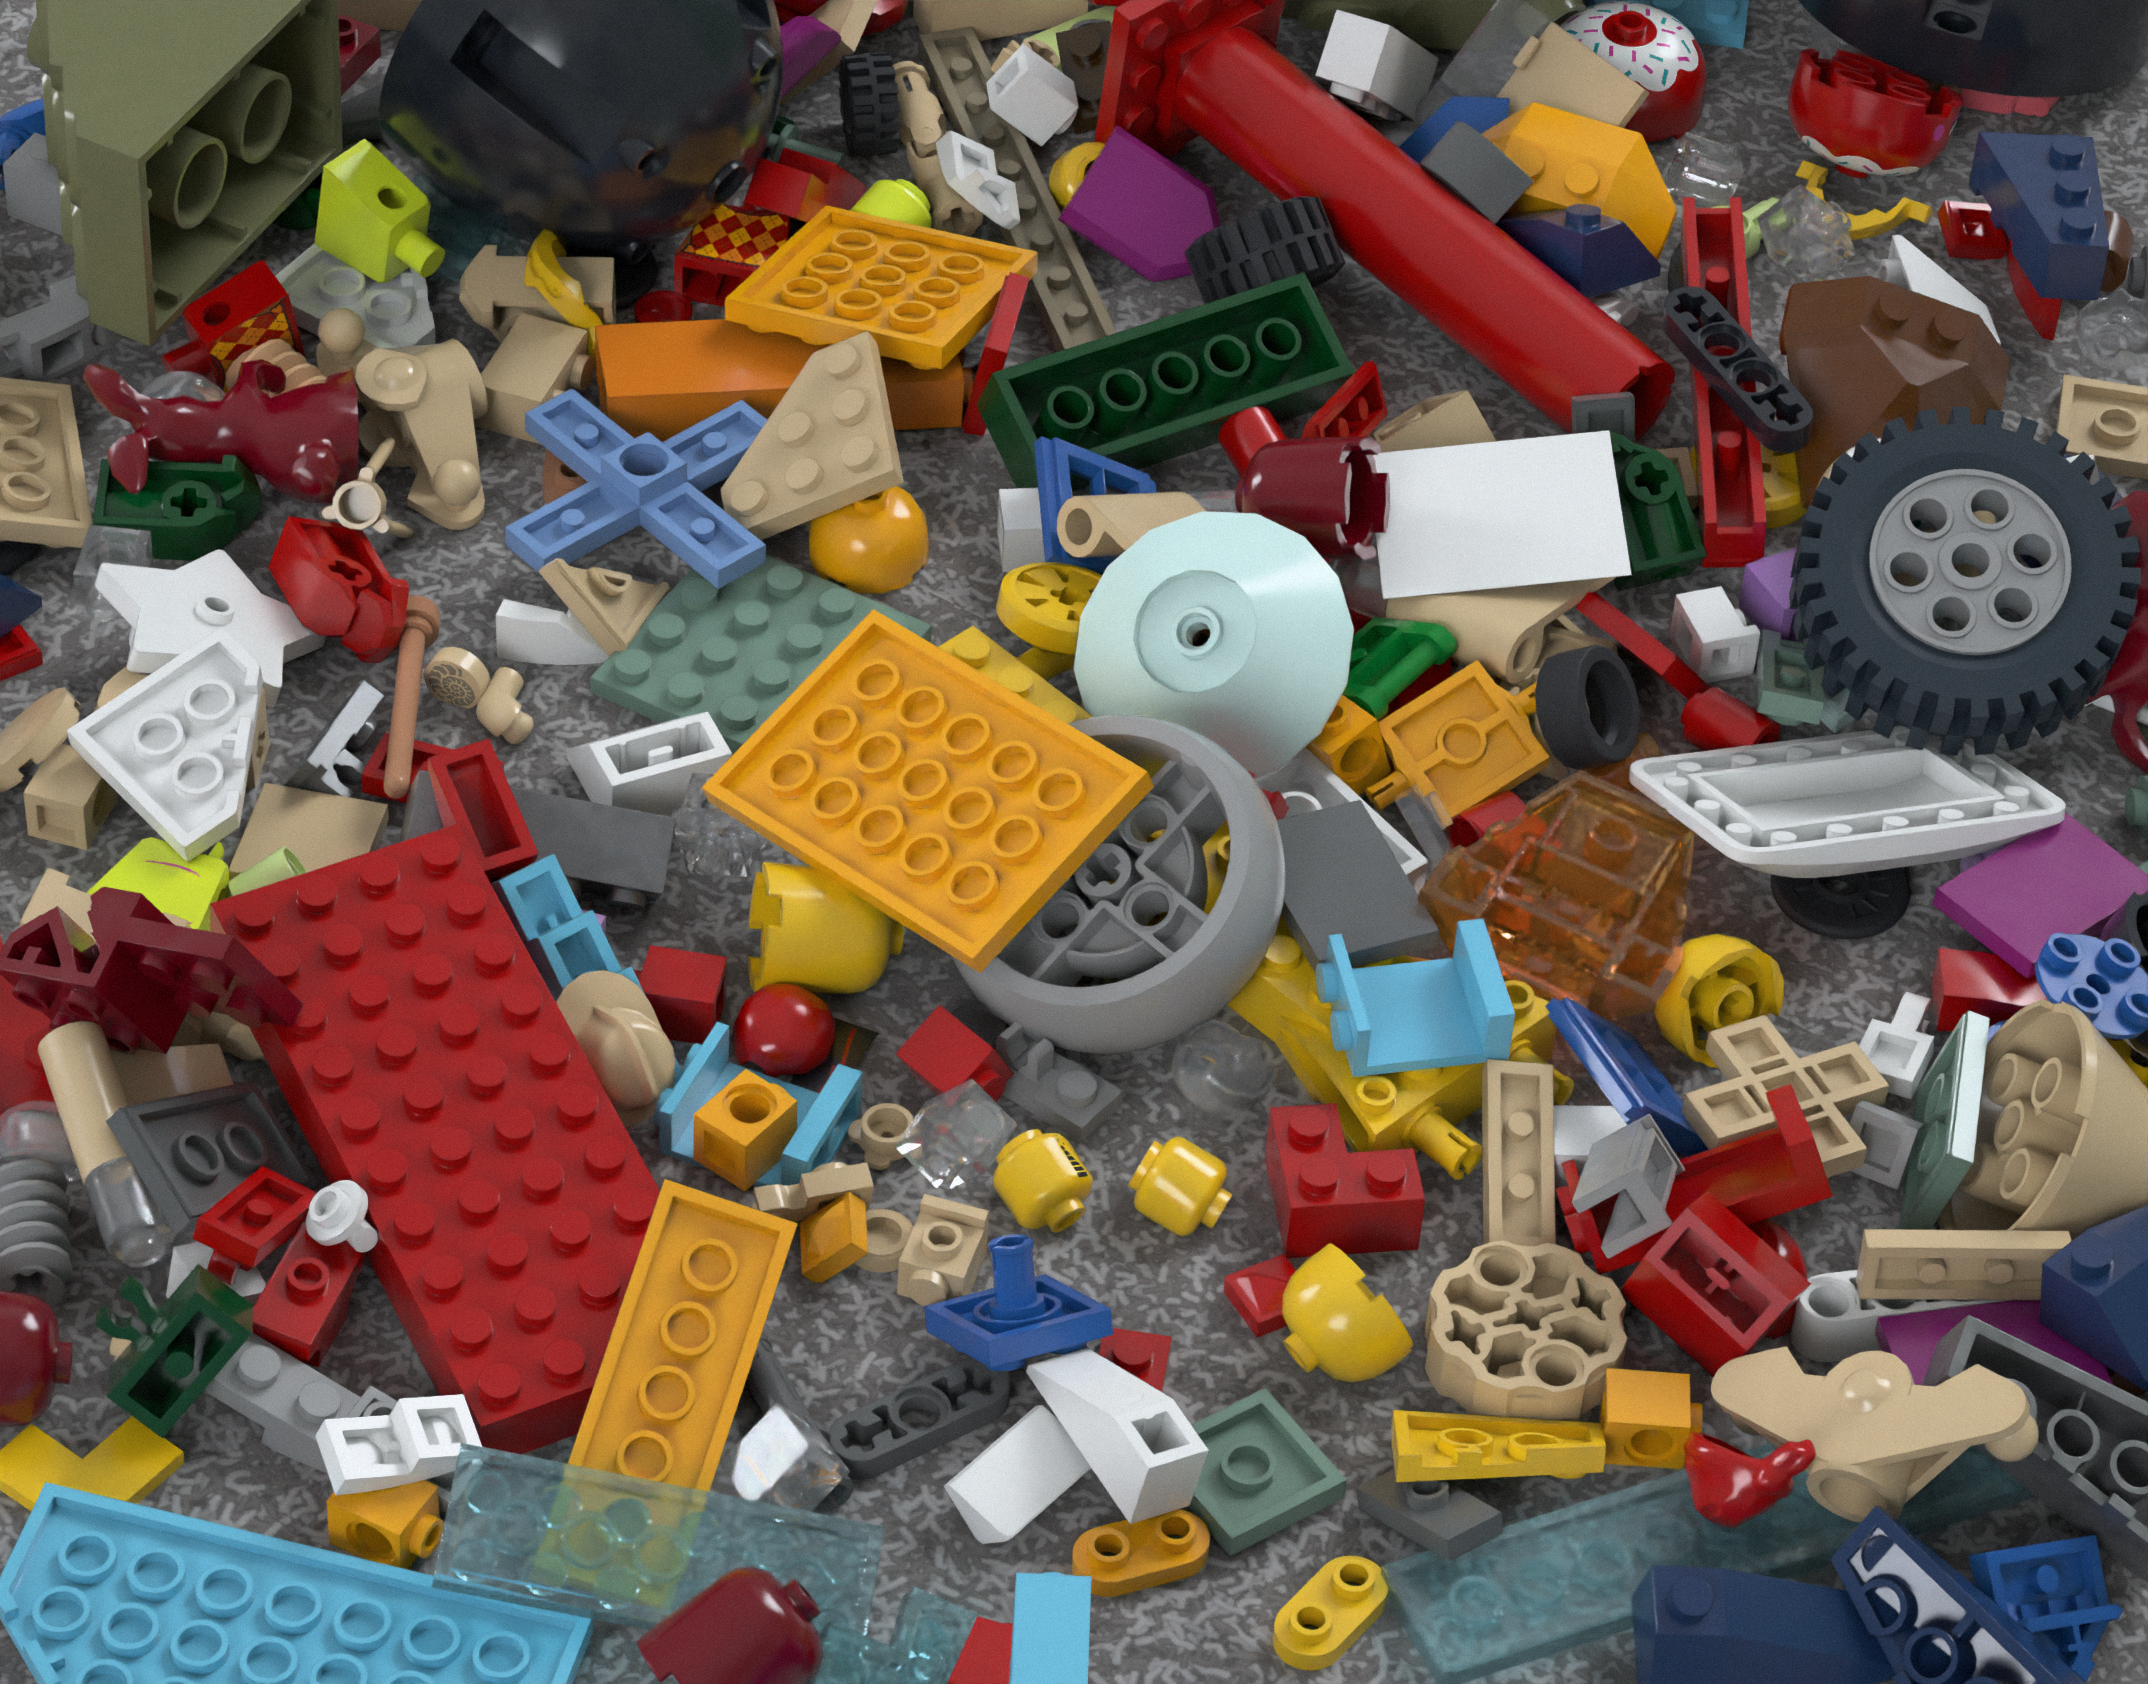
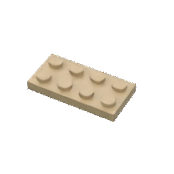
M0 377V542L6 540L43 544L52 548L76 547L89 549L94 529L71 385Z

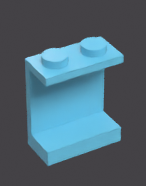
M1484 919L1457 922L1453 958L1352 969L1342 934L1328 935L1326 962L1318 963L1316 966L1317 992L1321 1003L1330 1002L1333 1012L1330 1017V1029L1333 1046L1336 1051H1345L1352 1077L1484 1063L1487 1059L1509 1060L1515 1012Z
M716 1022L703 1044L695 1043L691 1047L684 1062L681 1078L674 1089L668 1087L661 1093L654 1110L653 1123L659 1127V1153L710 1170L693 1159L694 1113L745 1069L768 1083H775L781 1086L791 1097L798 1100L797 1130L784 1149L782 1159L755 1182L753 1186L761 1187L773 1184L794 1185L800 1183L801 1174L810 1173L816 1167L833 1161L848 1136L850 1124L860 1117L863 1072L838 1064L820 1093L802 1088L729 1062V1025Z

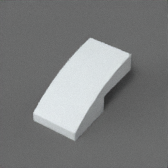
M463 1394L399 1399L390 1415L325 1419L315 1435L335 1495L369 1492L426 1480L477 1463L484 1455Z

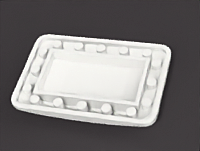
M1904 726L1894 727L1889 739L1873 730L1646 758L1632 763L1629 771V781L1634 787L1725 856L1741 865L1760 872L1794 878L1840 876L1969 857L2059 824L2064 820L2066 805L2061 798L1996 754L1975 756L1972 738L1963 739L1958 756L1940 754L1942 738L1940 736L1928 734L1923 750L1905 746L1911 729Z

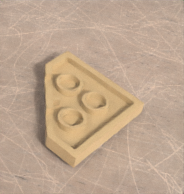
M868 330L816 351L811 355L721 488L724 511L758 539L763 540L904 483L878 344Z

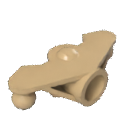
M333 308L323 315L318 327V335L321 342L316 350L317 368L323 376L327 377L338 371L353 367L357 401L361 402L368 411L359 422L358 442L363 453L371 459L379 445L386 438H393L395 446L383 465L390 467L409 466L415 473L416 477L407 497V506L438 525L451 530H463L478 524L485 513V498L481 483L474 421L487 414L488 402L481 374L468 350L455 339L440 344L381 349L363 339L365 335L363 321L353 310Z
M1787 1346L1737 1357L1728 1361L1718 1369L1711 1384V1392L1715 1402L1724 1412L1730 1414L1733 1424L1743 1433L1751 1436L1761 1435L1776 1448L1789 1441L1801 1442L1807 1439L1811 1440L1816 1449V1457L1804 1470L1809 1474L1806 1480L1808 1492L1820 1505L1832 1513L1859 1523L1864 1520L1876 1505L1883 1507L1897 1519L1903 1505L1971 1446L1985 1444L1986 1449L1995 1458L2005 1462H2014L2029 1456L2038 1444V1426L2036 1420L2029 1414L2030 1404L2023 1389L2016 1383L1979 1364L1968 1368L1935 1387L1914 1384L1908 1366L1891 1353L1880 1350L1860 1352L1843 1359L1828 1372L1827 1376L1804 1374Z

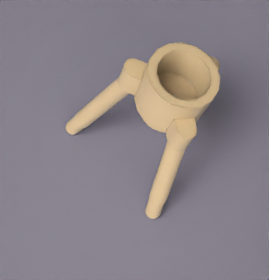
M388 437L379 445L367 465L360 470L357 480L343 484L336 491L333 505L324 506L319 510L320 518L325 520L337 519L343 526L350 529L362 530L372 526L379 533H388L399 538L409 539L413 536L411 528L390 520L384 515L387 499L384 491L375 483L377 473L395 446L393 438Z

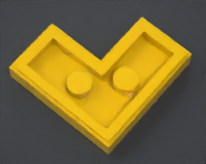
M133 1416L126 1420L83 1459L33 1424H30L0 1450V1490L30 1511H32L45 1482L138 1504L185 1463L184 1452L165 1438H161Z

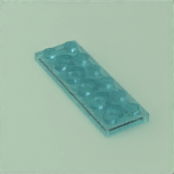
M461 1443L431 1588L649 1630L722 1575L738 1567L753 1566L768 1571L784 1586L796 1578L810 1593L822 1611L819 1616L812 1620L822 1638L823 1659L821 1664L858 1671L863 1661L885 1527Z

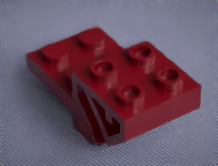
M104 886L90 896L92 902L91 910L87 913L93 932L90 934L94 939L60 907L56 906L11 932L0 953V975L14 986L12 995L26 1006L39 1010L51 1020L49 1024L51 1031L68 1023L80 1021L94 1022L101 1026L109 1047L130 1055L136 1054L138 1049L167 1054L187 1012L202 1018H209L212 1012L225 1014L239 1023L253 1028H261L264 1022L293 1027L304 1005L234 936L174 925L142 893Z

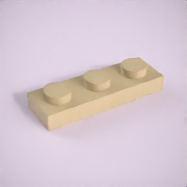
M1487 1059L1482 1068L1483 1244L1506 1240L1520 1246H1538L1547 1242L1556 1245L1553 1065Z
M1864 1229L1856 1277L1859 1298L2041 1300L2042 1263L2071 1242L2069 1231Z

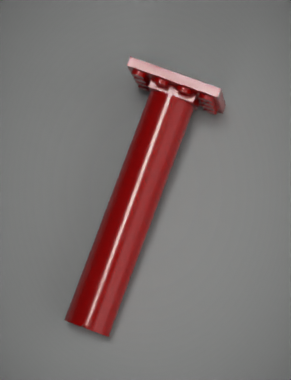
M1129 0L1114 9L1094 142L1105 144L1114 128L1118 125L1162 156L1170 157L1177 154L1187 142L1201 136L1280 201L1301 196L1319 197L1341 251L1566 434H1572V396L1631 392L1635 398L1636 442L1656 422L1672 393L1670 385L1675 381V371L1671 365L1278 52L1276 42L1281 14L1285 6L1284 0Z

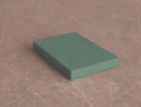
M1969 1010L1966 1014H1963L1915 1091L1912 1119L1924 1123L1904 1179L1898 1229L1931 1230L1973 1164L1989 1017Z

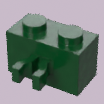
M199 1264L196 1265L161 1308L153 1303L150 1293L140 1282L131 1276L128 1277L121 1286L120 1295L137 1307L138 1318L145 1322L146 1325H143L133 1316L127 1318L119 1317L107 1306H104L96 1315L95 1325L111 1337L132 1341L109 1368L106 1397L161 1438L167 1434L252 1334L253 1304Z

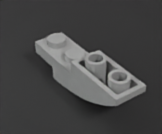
M76 275L49 285L51 302L0 321V377L13 378L24 374L31 381H49L89 361L112 346L123 335L89 322L88 302L77 295Z
M254 1333L250 1335L209 1383L205 1391L263 1426L265 1429L261 1440L262 1444L327 1474L328 1472L315 1437L325 1419L390 1415L398 1402L371 1385L360 1397ZM484 1453L481 1460L477 1463L426 1479V1481L438 1486L439 1511L449 1513L454 1511L488 1465L489 1455Z

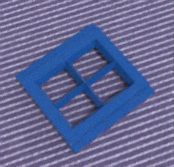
M1041 436L1034 442L1045 562L1076 565L1103 575L1107 566L1113 562V556L1073 557L1064 550L1058 538L1057 517L1060 508L1066 500L1072 498L1070 473L1089 480L1090 495H1106V488L1122 494L1156 493L1155 481L1150 480L1149 474L1054 437L1050 440Z
M1554 997L1545 1006L1550 1012L1548 1014L1549 1018L1626 1124H1630L1650 1113L1671 1148L1689 1157L1709 1150L1682 1114V1099L1633 1034L1567 997L1562 1001Z

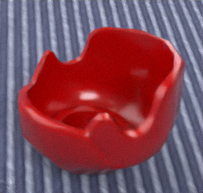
M785 982L763 986L746 998L735 1020L731 1036L735 1058L740 1065H744L748 1061L757 1064L766 1075L774 1078L780 1074H806L826 1061L835 1042V1018L828 1004L803 987Z

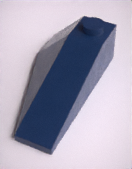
M1574 204L1566 209L1505 213L1495 224L1588 299L1660 276L1661 264L1630 228L1622 221L1602 215L1601 209L1594 205Z
M2148 1205L2087 1229L2042 1263L2039 1323L2144 1391L2148 1390Z
M1876 1505L1830 1558L1869 1634L1876 1636L1896 1675L1892 1677L1895 1684H2086L2056 1654L1881 1506Z
M1652 1565L1631 1596L1637 1684H1881L1893 1680L1892 1677L1896 1676L1876 1636L1869 1634L1846 1590L1725 1568Z

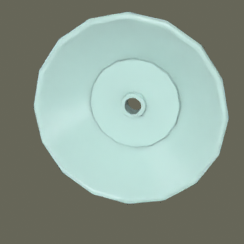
M1202 511L1149 530L1107 566L1080 615L1074 673L1084 709L1093 717L1140 715L1187 727L1223 747L1241 765L1254 773L1255 778L1279 770L1321 734L1348 683L1354 627L1339 577L1304 536L1256 513ZM1209 629L1210 638L1202 646H1193L1194 635L1199 630Z

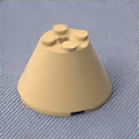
M2044 999L2036 1001L2014 1014L1987 1043L1973 1164L1938 1217L1937 1222L1940 1230L2069 1231L2071 1241H2073L2091 1227L2148 1205V1089L2080 1009L2063 1001L2060 1004H2053Z

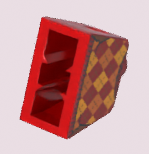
M744 201L741 207L723 204L710 216L695 224L676 251L674 257V292L685 296L689 301L725 307V298L789 240L790 219L785 215L754 206Z
M264 260L254 263L186 306L182 316L190 342L161 355L164 368L176 388L204 375L221 399L229 391L226 386V373L232 363L245 351L257 348L268 340L281 339L288 342L293 351L302 354L306 358L289 294Z

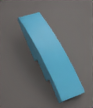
M555 854L546 856L491 884L555 1001H557L564 987L583 973L599 970L622 974L638 985L643 991L632 966L621 969L594 911L582 912ZM676 1058L675 1078L672 1089H674L682 1076V1070Z

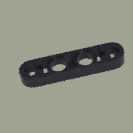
M1690 286L1677 288L1670 292L1664 299L1663 330L1665 334L1758 441L1767 449L1778 453H1792L1806 447L1811 440L1813 410L1807 400L1711 293L1705 289ZM1719 345L1731 347L1736 353L1725 357L1712 355L1706 350L1712 346ZM1753 381L1763 383L1768 389L1763 392L1751 393L1743 391L1738 385L1743 382ZM1775 408H1776V418L1779 420V421H1777V422H1775Z

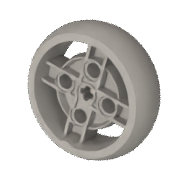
M1140 715L1097 716L1068 724L1148 771L1154 785L1153 789L981 973L973 970L955 957H953V960L964 982L976 998L1009 1026L1014 1022L1024 1027V1035L1039 1042L1045 1038L1057 1048L1083 1053L1111 1054L1147 1049L1178 1038L1207 1022L1241 992L1264 960L1274 939L1285 895L1286 865L1277 820L1267 797L1246 768L1223 747L1187 727L1157 718ZM1227 820L1230 831V859L1227 875L1221 893L1210 914L1207 915L1203 911L1208 894V876L1202 846ZM1166 829L1157 840L1146 842L1148 837L1155 831ZM1168 912L1165 919L1159 924L1151 927L1147 926L1154 916ZM1078 924L1075 931L1069 936L1061 939L1058 938L1065 928ZM1136 975L1106 985L1074 987L1083 976L1113 979Z

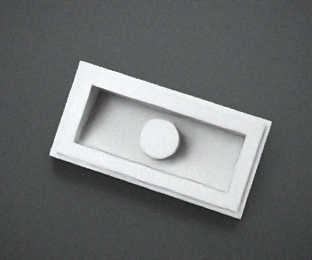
M1037 1405L945 1484L944 1488L979 1542L982 1544L1005 1542L1013 1538L1089 1471L1091 1466L1061 1422L1043 1405Z

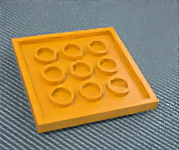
M826 205L725 298V320L745 324L749 329L756 332L769 333L776 331L798 336L804 342L813 345L836 344L868 330L878 344L880 357L886 356L907 361L911 366L923 370L943 369L993 318L1005 276H1009V273L1012 272L1029 277L1030 281L1037 274L1038 252Z

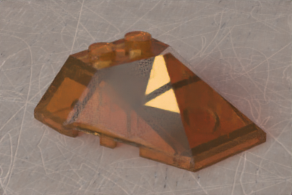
M1579 770L1527 802L1525 811L1507 823L1500 819L1487 827L1484 837L1469 847L1464 848L1458 845L1448 851L1421 888L1417 900L1430 913L1440 930L1439 936L1452 956L1454 953L1457 922L1484 919L1504 982L1509 980L1524 982L1532 988L1535 996L1549 1002L1554 997L1560 1001L1567 997L1607 1021L1654 1011L1675 979L1682 964L1683 948L1681 946L1683 928L1687 918L1688 905H1686L1687 887L1691 878L1695 832L1671 815L1667 809Z

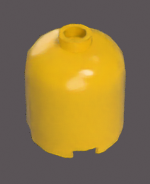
M763 862L762 872H756L749 911L748 928L761 929L760 957L748 956L750 985L753 992H756L763 986L781 982L798 985L812 993L850 994L865 991L877 984L888 964L889 955H900L903 945L904 925L811 866Z

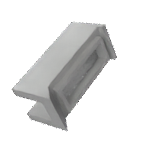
M1650 1113L1592 1144L1572 1200V1204L1577 1212L1581 1213L1619 1193L1601 1245V1249L1608 1259L1673 1224L1665 1208L1675 1176L1683 1172L1685 1168Z

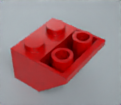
M1707 1191L1682 1212L1648 1251L1620 1292L1714 1377L1718 1369L1728 1361L1749 1355L1811 1283Z

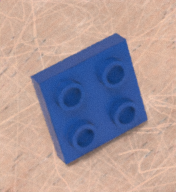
M1019 1234L1000 1236L989 1241L988 1247L992 1259L994 1288L924 1306L926 1328L929 1334L953 1346L956 1351L965 1353L985 1364L988 1369L994 1371L1019 1369L1027 1364V1358L1048 1352L1067 1354L1088 1348L1089 1341L1113 1335L1111 1308L1046 1274L1035 1277L1032 1251L1034 1246L1033 1239L1028 1238L1027 1235Z

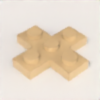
M1766 1015L1709 1032L1705 1051L1726 1077L1727 1081L1685 1093L1681 1110L1684 1117L1709 1150L1776 1128L1765 1092L1791 1084L1813 1134L1827 1178L1863 1167L1867 1147L1845 1120L1844 1116L1853 1114L1856 1105L1862 1100L1878 1106L1885 1104L1889 1084L1855 1041L1798 1058Z

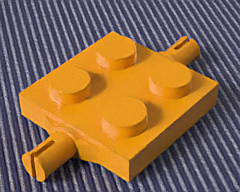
M1476 660L1379 721L1378 724L1385 751L1392 759L1395 772L1365 789L1371 803L1374 802V808L1381 812L1383 808L1405 794L1411 793L1413 797L1426 805L1442 829L1447 831L1451 817L1503 791H1510L1549 766L1550 756L1531 732L1528 717L1536 712L1535 689L1537 682L1513 696L1510 692L1495 684L1480 662Z

